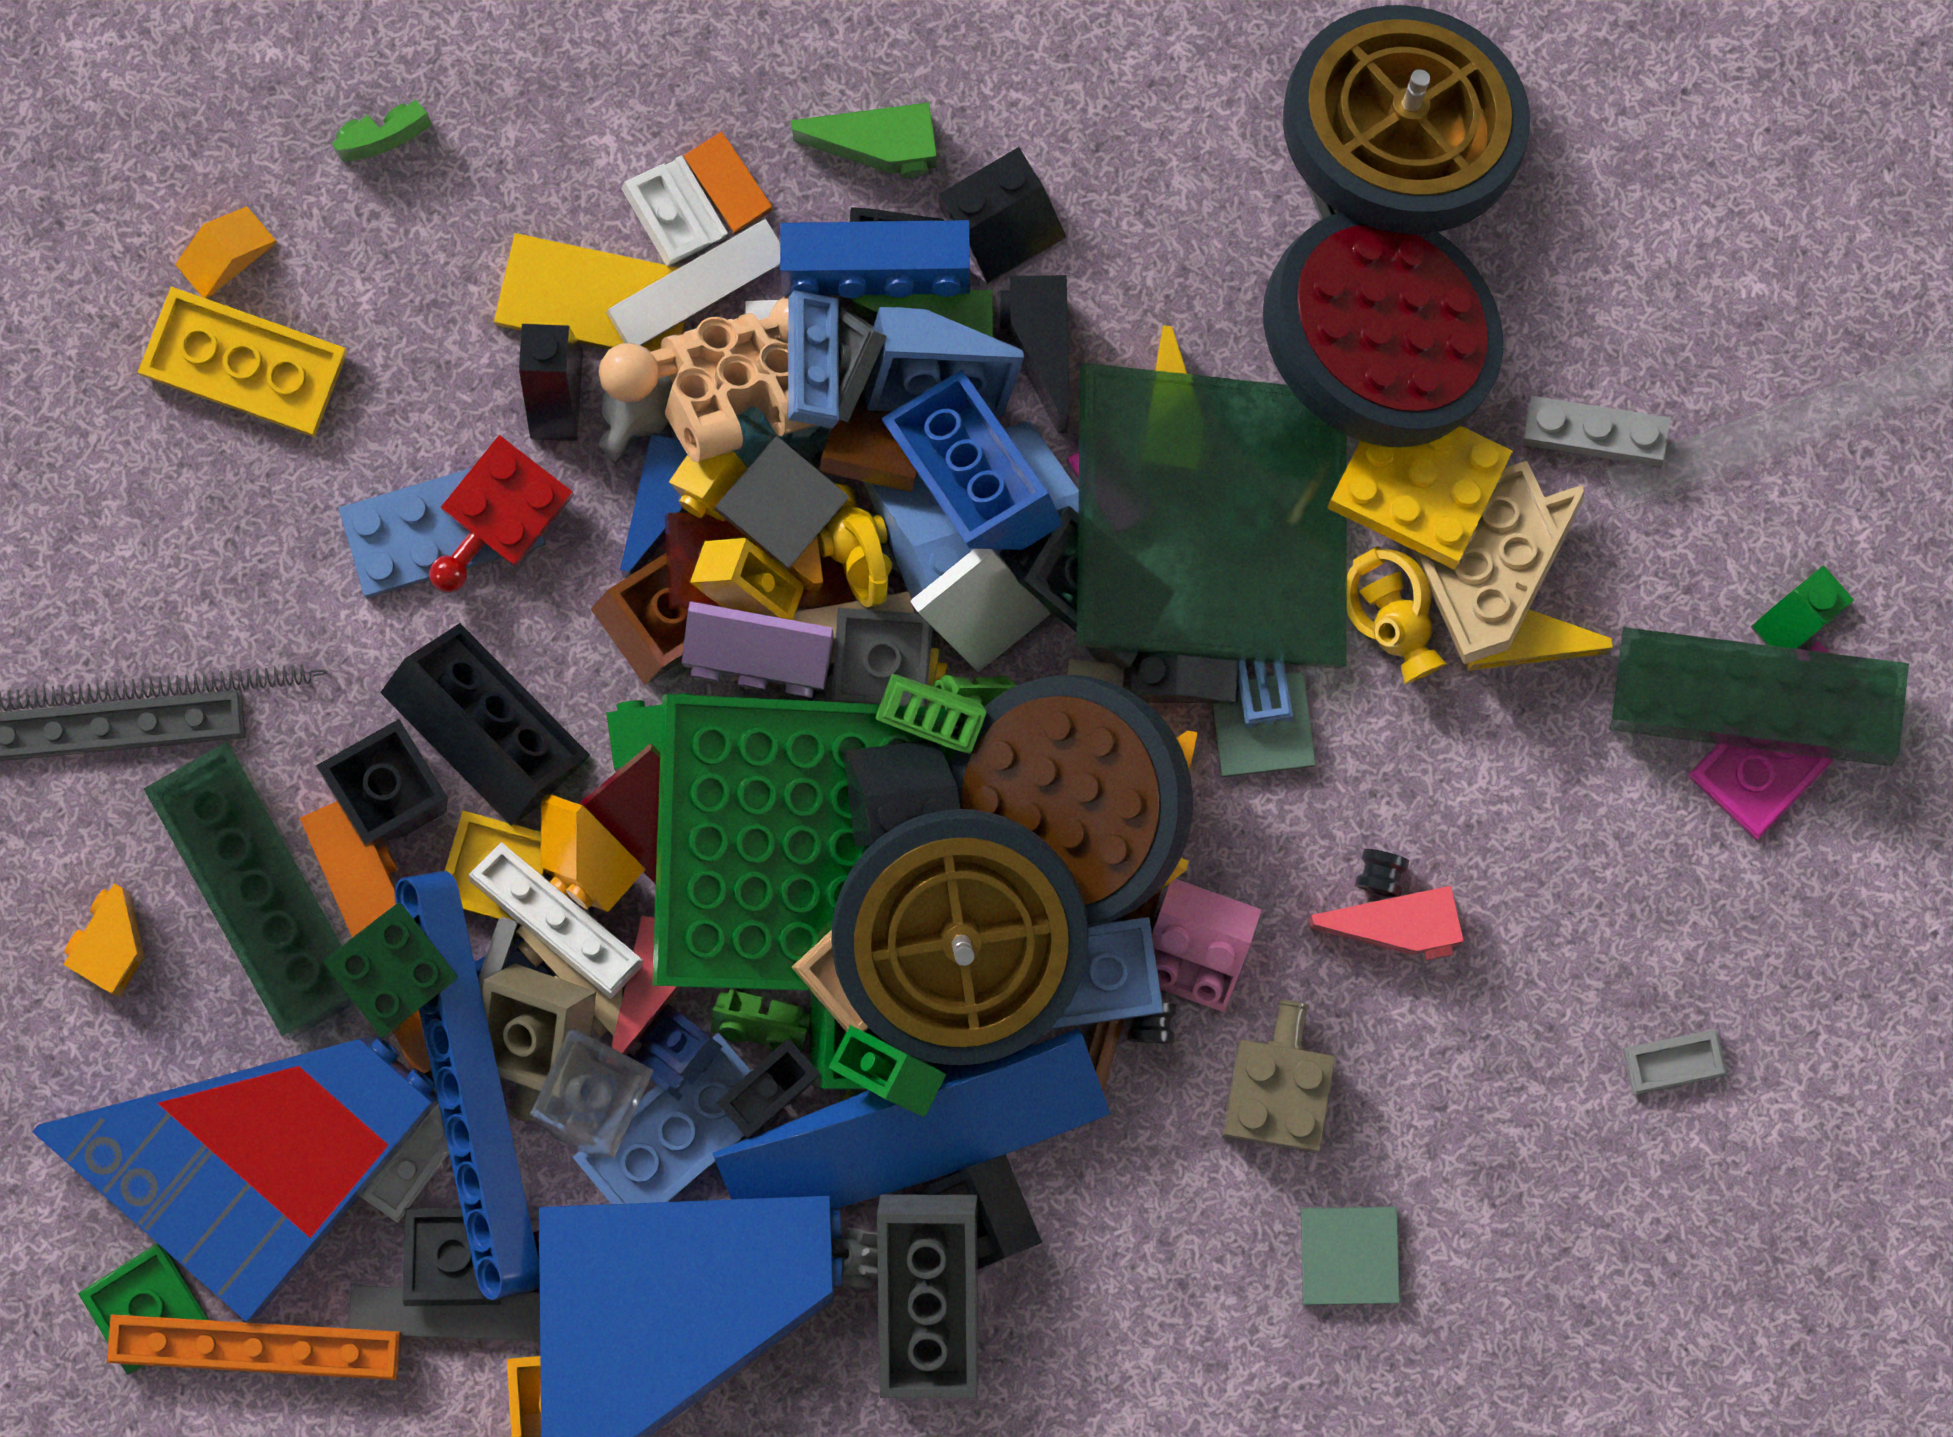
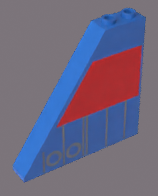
M369 1036L38 1124L32 1133L247 1322L258 1317L435 1108L438 1104L437 1094L433 1091L435 1084L426 1074L416 1068H413L412 1071L408 1070L397 1060L400 1053L393 1045L379 1036L375 1040Z

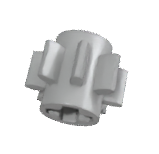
M847 1228L846 1238L837 1239L833 1242L832 1258L842 1257L843 1285L870 1289V1279H878L877 1233Z

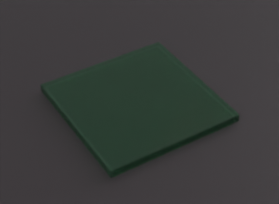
M1092 363L1082 365L1080 367L1077 646L1336 669L1345 667L1347 518L1327 507L1347 468V435L1332 428L1315 416L1293 394L1288 385Z

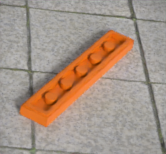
M111 1315L107 1363L398 1380L401 1332Z

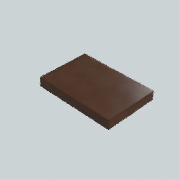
M862 390L849 421L846 422L839 419L837 424L831 428L822 454L819 471L907 492L913 491L918 474L881 419L891 413V411H868L865 391Z

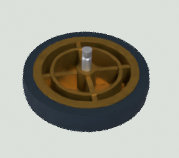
M1385 5L1359 10L1343 16L1320 31L1304 49L1290 75L1283 108V130L1288 152L1295 167L1309 187L1335 210L1344 213L1357 222L1380 230L1406 234H1426L1456 228L1472 221L1491 208L1507 190L1522 164L1530 129V110L1523 83L1510 60L1500 48L1480 31L1455 17L1436 10L1407 5Z
M953 809L923 814L907 820L878 838L862 854L848 874L840 891L833 916L831 943L833 961L841 987L856 1013L876 1035L891 1046L918 1059L946 1065H972L998 1060L1027 1047L1039 1039L1057 1022L1071 1003L1079 987L1087 958L1089 933L1085 904L1078 884L1062 858L1050 845L1028 828L1006 817L978 810Z

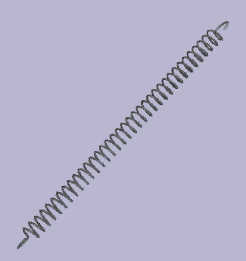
M301 664L300 681L298 683L295 674V669L292 665V678L291 682L289 683L286 675L285 666H283V680L280 684L276 667H274V681L271 685L267 668H265V682L263 686L260 680L259 670L257 668L256 683L254 687L250 676V670L247 669V684L245 688L241 676V670H238L239 681L238 686L236 688L233 681L232 671L230 670V683L228 689L225 685L223 672L221 671V685L219 690L216 685L214 672H212L211 690H209L205 673H203L202 691H200L197 677L196 674H194L193 692H191L188 677L186 674L184 693L181 690L179 676L177 675L175 694L173 693L170 683V677L168 676V687L166 695L162 688L161 677L159 676L158 678L159 690L157 695L155 694L152 678L150 677V691L148 696L145 692L143 679L141 678V692L139 697L135 689L134 679H132L131 697H129L127 693L125 680H123L122 698H120L117 683L116 681H114L113 699H111V696L109 694L108 683L106 681L104 700L101 697L99 683L97 682V694L95 701L92 698L90 684L88 683V696L86 702L82 695L81 684L79 683L78 685L79 697L77 702L74 699L72 685L70 684V698L68 703L66 702L63 686L61 685L60 704H58L56 700L54 686H52L51 705L48 703L46 697V689L45 687H43L42 706L38 701L36 688H34V704L33 706H31L28 697V689L26 688V699L24 707L21 704L18 689L16 690L17 702L15 708L12 705L9 690L7 691L8 704L6 709L4 708L0 691V706H2L3 710L7 711L9 705L13 710L17 709L18 704L22 709H25L27 706V702L30 708L32 709L35 707L36 702L38 706L42 708L45 704V701L49 707L53 705L54 701L56 705L60 706L63 700L66 705H69L71 703V700H73V702L76 705H78L80 699H82L83 703L87 704L89 701V696L91 701L93 703H96L98 700V695L102 702L106 701L107 695L110 701L113 702L116 698V695L118 699L122 701L125 697V694L126 697L129 700H131L134 694L138 699H140L142 697V693H144L146 698H149L151 696V692H153V695L157 698L160 695V689L163 696L167 697V695L169 694V689L171 691V694L173 696H176L178 688L182 695L186 694L187 688L190 694H194L196 687L199 693H203L205 687L207 691L211 693L213 691L214 686L216 691L220 692L222 689V683L225 690L229 691L231 688V682L235 690L239 689L240 682L243 689L246 690L249 686V681L253 689L257 687L258 681L260 686L264 689L267 681L270 687H274L275 677L280 687H282L284 684V676L289 686H291L293 683V676L297 685L301 684L302 676L305 683L309 684L311 680V672H323L312 675L320 676L326 674L328 671L325 669L311 670L307 682L304 674L303 665Z

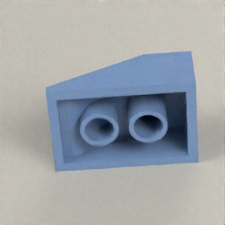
M904 307L879 308L874 327L887 337L864 386L868 411L893 412L948 377L963 370L994 416H1004L1024 359L1023 350L926 309Z

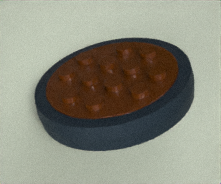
M1055 675L1029 681L1009 689L984 707L986 716L972 752L967 754L955 750L950 761L949 768L957 784L960 809L990 812L1006 817L1028 828L1050 845L1062 858L1078 884L1085 904L1088 928L1106 924L1127 915L1152 898L1169 879L1181 859L1190 833L1193 814V791L1188 764L1178 740L1165 720L1154 708L1129 690L1101 679L1082 675Z

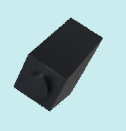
M522 324L519 374L530 439L578 440L583 349L569 325Z

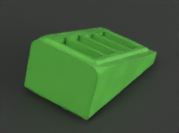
M892 674L875 718L878 721L943 746L970 754L986 716V710L980 701ZM904 691L912 694L902 716L896 714ZM925 698L929 700L922 721L915 720L922 699ZM941 705L946 706L948 709L941 727L934 726ZM961 712L965 715L961 722L958 733L953 732V730L958 720L959 714Z

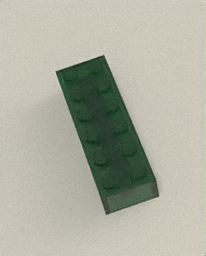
M1623 627L1619 638L1608 730L1892 767L1899 757L1909 663Z
M225 742L143 788L280 1035L285 1039L292 1040L355 1004L322 962L344 945L345 942L236 748L229 742Z

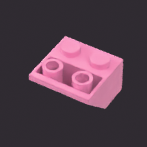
M1178 879L1173 880L1169 884L1152 931L1160 990L1225 1012L1251 945L1262 909Z

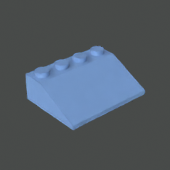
M1031 421L1005 428L1004 430L1049 492L1056 510L1070 506L1093 525L1080 491ZM918 474L912 492L864 482L877 515H881L884 520L888 543L911 599L973 550L967 547ZM1002 549L993 550L999 555Z

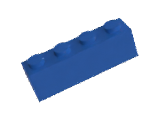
M969 220L780 223L782 296H790L794 290L822 296L841 295L846 298H858L863 295H889L900 298L911 294H936L942 297L970 294Z
M963 370L958 371L881 418L968 548L1023 550L1063 525L1049 492Z

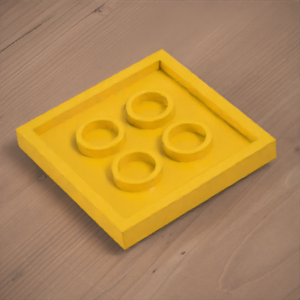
M1462 426L1457 427L1440 439L1412 447H1385L1360 441L1327 508L1455 570L1513 451Z

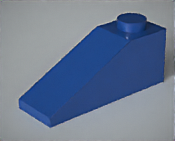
M651 434L620 567L623 578H627L640 570L688 513L679 504L681 496L669 483L688 455L678 439Z

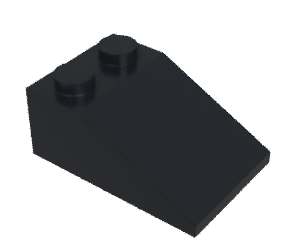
M1067 275L1010 276L1009 290H1000V329H1009L1010 344L1023 350L1024 359L1022 367L1057 433H1067L1069 421Z

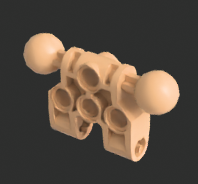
M785 296L777 301L769 312L768 318L758 320L753 313L740 315L739 318L733 320L709 317L701 321L696 329L686 331L679 336L672 335L663 338L661 349L649 352L647 348L634 343L618 344L609 349L600 361L598 372L602 388L611 398L624 403L641 401L650 395L657 385L659 378L670 377L673 385L665 415L686 453L694 462L740 449L743 443V436L736 415L744 413L750 407L760 409L774 432L779 436L816 426L814 424L788 420L789 296Z

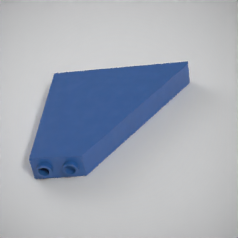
M830 1196L539 1207L541 1437H650L834 1301L833 1287H843L842 1257L832 1258V1239H841L840 1210H831Z

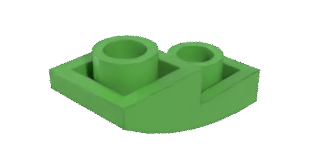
M415 99L407 106L403 103L393 108L383 120L385 124L380 128L367 114L360 121L353 119L342 126L336 134L337 139L331 144L343 162L372 157L406 143L430 127L432 123L428 113Z

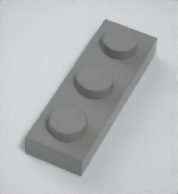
M1531 396L1523 445L1663 467L1671 418Z

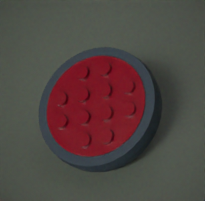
M1339 212L1315 223L1296 238L1280 258L1267 284L1263 303V325L1270 354L1280 375L1293 394L1315 416L1332 428L1354 439L1385 447H1412L1440 439L1462 425L1477 411L1490 393L1499 375L1504 345L1501 319L1495 300L1482 275L1458 247L1439 232L1426 234L1395 233L1364 225Z

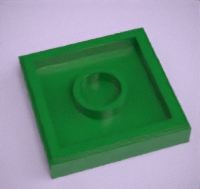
M158 1243L78 1293L107 1343L109 1342L111 1315L210 1320L171 1255ZM121 1364L127 1375L145 1366Z

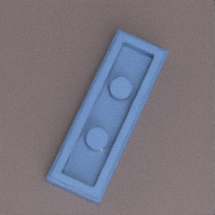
M794 290L788 298V420L833 428L839 421L837 298Z

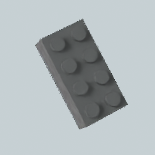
M880 1195L877 1211L880 1398L977 1399L979 1380L977 1195Z

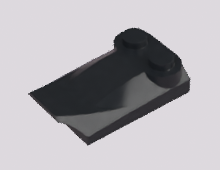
M1070 506L1057 510L1063 523L1061 527L1023 550H1001L999 553L1000 557L1011 569L1017 581L1085 640L1087 650L1092 657L1100 662H1112L1119 669L1131 666L1174 593Z

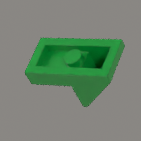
M1823 565L1750 627L1779 661L1782 662L1851 604L1854 599Z

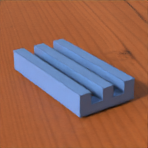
M1273 628L1231 635L1233 654L1240 656L1239 690L1246 728H1253L1255 724L1259 723L1272 725L1274 721L1283 720V723L1293 721L1278 629ZM1262 641H1269L1281 706L1278 709H1272L1260 643ZM1251 643L1262 711L1259 712L1253 711L1243 644Z

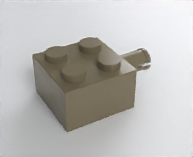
M514 963L484 980L482 999L499 1077L516 1082L511 1115L518 1120L531 1122L537 1121L542 1116L543 1092L557 1096L585 1079L596 991Z
M1279 999V1010L1273 1041H1268V1044L1240 1039L1237 1043L1222 1137L1317 1153L1320 1151L1335 1056L1305 1051L1306 1048L1301 1046L1309 1004Z

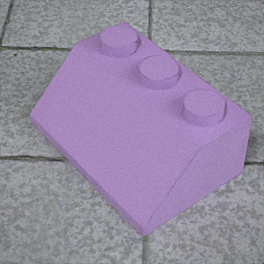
M690 602L682 664L686 668H692L691 677L719 681L720 674L739 677L737 684L739 686L766 690L767 682L786 686L784 693L787 695L812 699L814 691L823 693L825 691L835 637L832 627Z

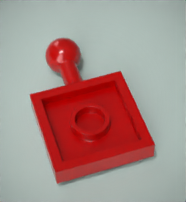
M498 435L440 507L444 513L470 533L451 556H442L433 562L429 571L432 585L444 593H453L462 588L467 579L466 567L484 544L516 568L574 496L573 491L501 435Z

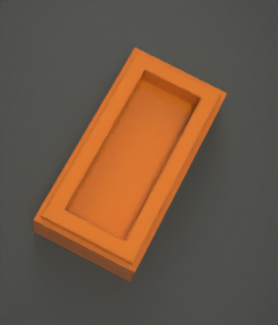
M722 131L683 155L688 167L734 235L773 211L772 205Z

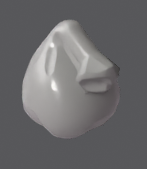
M669 376L659 378L657 385L650 395L639 402L624 403L611 398L603 390L601 412L604 419L611 426V429L604 433L600 439L599 447L610 460L616 462L622 454H636L639 437H651V434L659 435L669 426L670 423L665 415L673 385Z

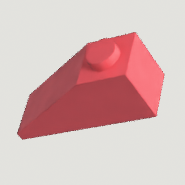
M1451 886L1313 914L1308 919L1310 929L1410 955L1424 953L1426 961L1454 955L1452 947L1458 946L1464 941Z
M641 916L633 952L643 959V967L625 985L610 1050V1056L614 1059H624L682 988L679 986H652L655 918Z

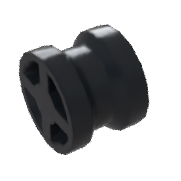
M1364 849L1361 859L1365 866L1363 873L1356 878L1355 887L1387 897L1401 896L1403 887L1399 881L1401 873L1408 869L1410 860L1381 850Z
M1162 1002V1014L1133 1018V1026L1128 1030L1127 1041L1157 1044L1174 1043L1175 1033L1170 1028L1171 1018L1176 1015V1004Z

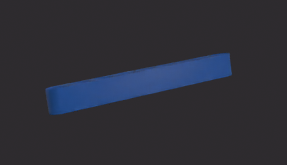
M447 871L404 877L398 881L395 887V903L404 905L458 975V979L419 1009V1015L477 1283L482 1294L490 1300L532 1291L540 1283L539 1258L459 888L452 874Z

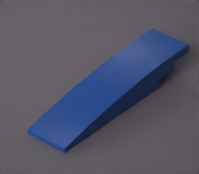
M1079 1028L1035 1046L1031 1043L1027 1047L998 1060L972 1065H946L939 1063L931 1065L945 1073L946 1076L925 1118L868 1090L712 1154L731 1200L830 1196L831 1210L988 1161L1110 1115L1111 1112L1084 1038Z

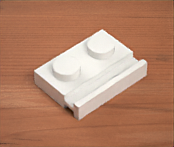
M682 155L666 165L663 163L624 181L621 190L667 267L726 238L728 232Z

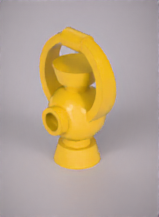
M835 484L849 496V499L817 536L819 553L823 558L831 556L833 560L842 563L849 586L863 606H879L887 600L888 575L892 568L890 558L882 552L880 545L887 542V530L881 515L872 516L869 512L857 508L855 492L850 486Z
M1379 546L1355 558L1346 576L1343 589L1345 609L1353 625L1364 635L1376 639L1380 647L1390 655L1403 657L1404 663L1400 667L1404 685L1416 682L1447 665L1435 649L1429 650L1426 647L1432 635V623L1428 614L1431 604V590L1427 576L1420 565L1403 552L1382 549ZM1387 560H1390L1403 568L1410 578L1414 601L1404 600L1401 597V591L1404 590L1401 571L1376 580L1359 591L1370 605L1376 604L1380 609L1373 622L1366 615L1360 604L1358 596L1359 580L1361 575L1367 574L1386 563Z

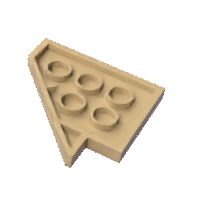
M1527 461L1506 467L1455 570L1412 550L1418 564L1427 576L1431 593L1464 664L1509 650L1584 502L1585 490L1582 485L1544 497Z

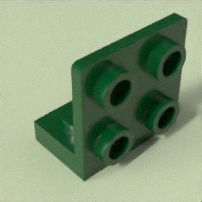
M396 903L322 961L381 1038H389L403 1027L401 1023L458 979L456 972L401 903Z

